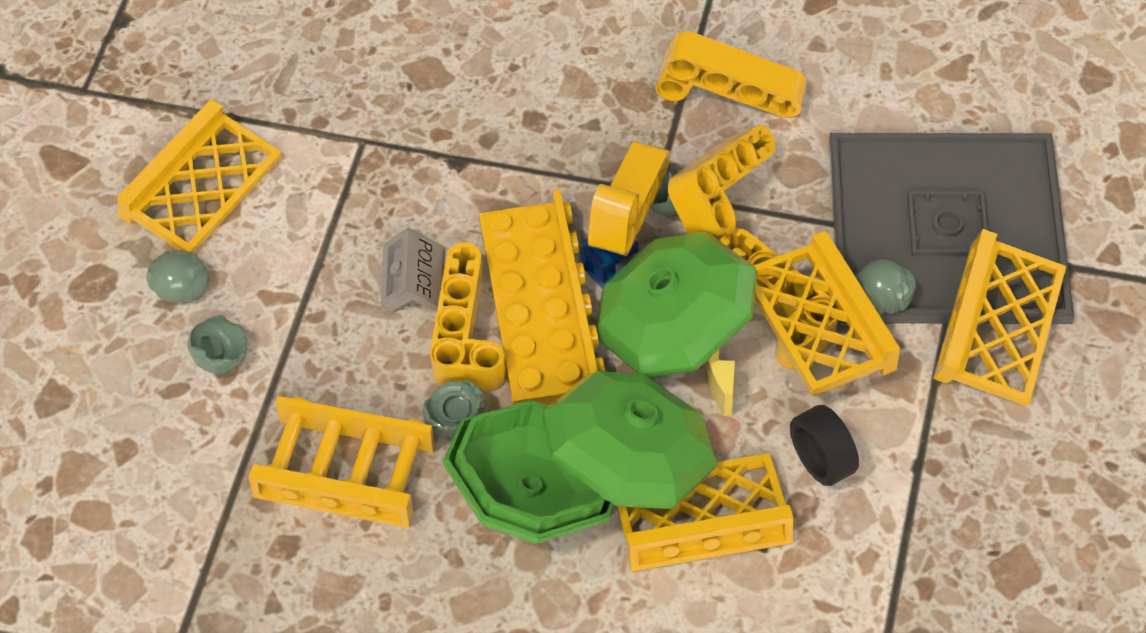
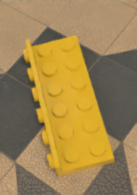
M560 189L552 190L553 202L479 213L481 233L513 405L529 400L545 405L552 404L587 374L605 371L603 358H595L593 349L599 348L596 325H588L587 316H592L589 293L582 294L580 285L586 284L583 263H575L574 255L579 254L576 231L569 232L568 224H573L571 205L569 201L563 202Z

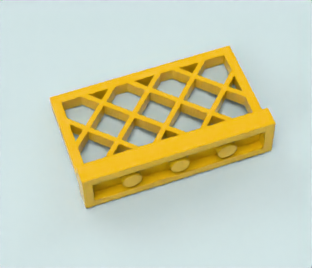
M210 99L117 196L118 215L129 224L133 221L137 222L177 250L183 249L185 252L194 253L282 158V152L223 114V106ZM225 128L237 136L238 143L216 145L215 137ZM259 150L268 156L262 163L246 165L244 152ZM239 152L241 165L220 167L218 154ZM213 155L215 168L193 170L192 162L197 156ZM243 174L244 183L239 188L223 189L221 176ZM217 178L218 190L196 192L195 179ZM190 179L192 193L170 195L169 186L174 181ZM220 199L221 208L216 213H199L198 201ZM193 202L195 215L173 217L171 204ZM167 204L168 218L152 219L144 214L150 206ZM197 225V234L188 243L175 235L174 226Z
M982 229L970 247L933 379L946 384L951 380H955L1027 406L1031 401L1066 266L996 241V233ZM997 254L1011 259L1017 271L1003 277L995 264ZM1039 269L1053 274L1051 286L1039 290L1030 272ZM991 275H992L993 279L995 280V281H993V282H990ZM1021 277L1031 294L1016 300L1007 282ZM999 287L1008 305L993 310L985 296L987 291ZM1048 294L1047 301H1046L1043 296H1045V295ZM1035 300L1043 316L1041 320L1030 324L1020 306ZM983 309L985 315L980 316L981 311ZM1012 310L1022 328L1007 334L997 316ZM989 320L999 338L984 345L976 328L977 325ZM1037 328H1039L1038 334H1036V332L1034 331ZM1026 334L1034 349L1032 354L1021 358L1011 340ZM972 343L976 348L974 350H971ZM1003 344L1013 362L998 369L988 350ZM980 355L990 373L980 377L966 372L965 368L968 359ZM1030 362L1029 368L1027 369L1025 364ZM1017 368L1025 382L1022 392L1008 387L1001 374Z
M826 230L812 235V241L809 245L753 265L757 270V278L766 274L780 278L775 290L759 286L756 281L755 301L812 397L878 370L882 376L897 370L900 347ZM808 259L813 267L810 277L790 271L792 264ZM786 280L806 286L802 298L781 292ZM812 288L829 293L831 297L829 306L808 300ZM777 302L798 308L793 320L778 316L775 313L774 308ZM803 310L824 315L820 328L799 322ZM830 317L848 324L850 329L847 336L826 330ZM795 331L816 337L811 350L796 346L793 343L792 337ZM822 339L843 345L838 358L817 352ZM848 348H853L865 352L869 361L855 364L845 361L844 358ZM813 361L834 367L832 375L816 381L810 371Z
M770 453L717 462L716 468L675 508L669 509L663 517L647 510L648 508L616 506L627 547L631 572L792 544L793 515L790 505H786ZM764 468L766 474L759 484L743 477L746 471ZM714 476L727 480L719 491L703 484V482L708 477ZM735 485L752 492L744 503L728 496V493ZM695 492L712 499L704 510L688 503ZM759 497H762L774 503L776 507L757 510L752 506ZM719 504L736 511L734 515L722 517L712 515ZM679 511L696 518L694 522L683 524L671 522ZM639 518L656 525L653 529L632 531V527Z

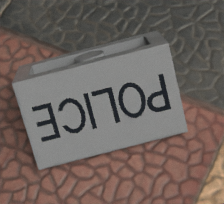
M410 228L405 229L384 243L381 307L394 312L406 303L414 300L437 311L442 285L443 246Z

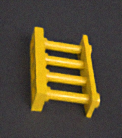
M277 396L275 404L280 424H285L272 464L264 466L253 463L248 478L254 498L410 528L414 516L411 494L404 493L417 450L434 452L435 442L432 425H427L416 419L401 420L312 403L301 397L286 398ZM301 428L324 432L311 471L306 474L287 470ZM340 435L362 439L350 478L345 481L326 478ZM378 443L401 447L389 486L384 489L365 485Z

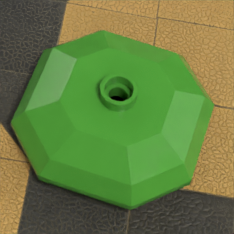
M696 232L654 239L604 285L601 292L596 326L598 341L637 374L656 377L696 371L731 337L738 334L741 328L753 318L757 270L708 232Z
M606 371L589 373L546 408L542 414L552 460L569 475L586 484L597 492L599 496L610 501L615 506L673 509L718 464L708 429L701 413L644 374Z
M534 400L462 419L444 457L443 465L479 522L485 528L531 544H538L608 522L614 504L603 499L597 492L577 478L569 475L552 460L542 419L543 411L549 406Z

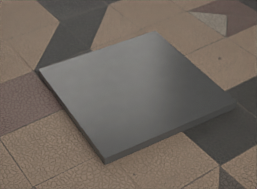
M830 133L829 152L834 244L854 276L869 262L882 258L894 260L901 264L902 267L912 273L916 280V289L908 307L891 315L886 312L881 314L880 317L884 323L949 324L971 244L982 229L996 233V241L1066 266L1051 324L1073 323L1074 310L1052 133ZM997 254L995 264L1003 277L1017 271L1011 259ZM1039 269L1030 272L1039 290L1051 286L1053 274ZM991 275L990 282H993V281H995V280L993 279V277H992V275ZM1021 277L1007 282L1016 300L1031 294ZM999 287L987 291L985 297L993 310L1008 305ZM1048 294L1045 295V296H1043L1046 301H1047ZM1035 300L1020 306L1030 324L1042 319L1043 313ZM983 309L981 311L980 316L985 315ZM1012 310L997 316L1001 324H1020ZM838 320V323H846L844 321ZM988 320V321H986V322H984V323H981V324H991V323H990L989 320Z

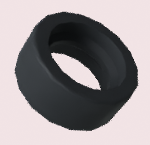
M816 405L792 419L790 435L799 459L816 481L823 486H832L857 471L859 468V455L854 440L842 419L826 405Z

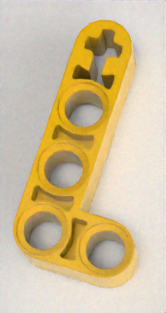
M685 31L674 36L663 56L655 90L665 100L680 101L687 96L694 85L779 117L792 118L801 112L807 79L801 72L697 33Z
M758 125L728 137L669 180V197L688 234L708 232L716 238L733 232L736 227V215L725 190L774 154L776 148L775 139L766 126Z
M638 141L632 142L611 185L599 184L590 212L589 246L624 256L628 255L665 179L671 158L670 150Z
M735 228L733 232L720 237V242L752 266L778 256L744 229ZM791 267L790 271L801 274L794 267ZM767 275L758 277L756 281L759 286L775 290L780 278ZM786 280L781 292L802 298L806 286ZM812 288L808 300L829 306L831 297L824 291ZM777 302L774 311L778 316L793 320L798 308ZM803 310L799 322L820 328L822 322L817 320H823L824 315ZM830 317L826 330L837 333L838 320ZM796 331L792 337L793 343H797L796 346L809 350L812 349L816 337ZM777 338L775 351L777 361L785 368L795 369ZM822 339L817 352L820 353L832 342Z
M469 242L457 243L447 253L430 348L433 379L439 386L451 381L462 382L468 380L477 384L484 392L500 389L506 381L505 355L503 348L498 343L474 339L483 285L481 251L476 245Z

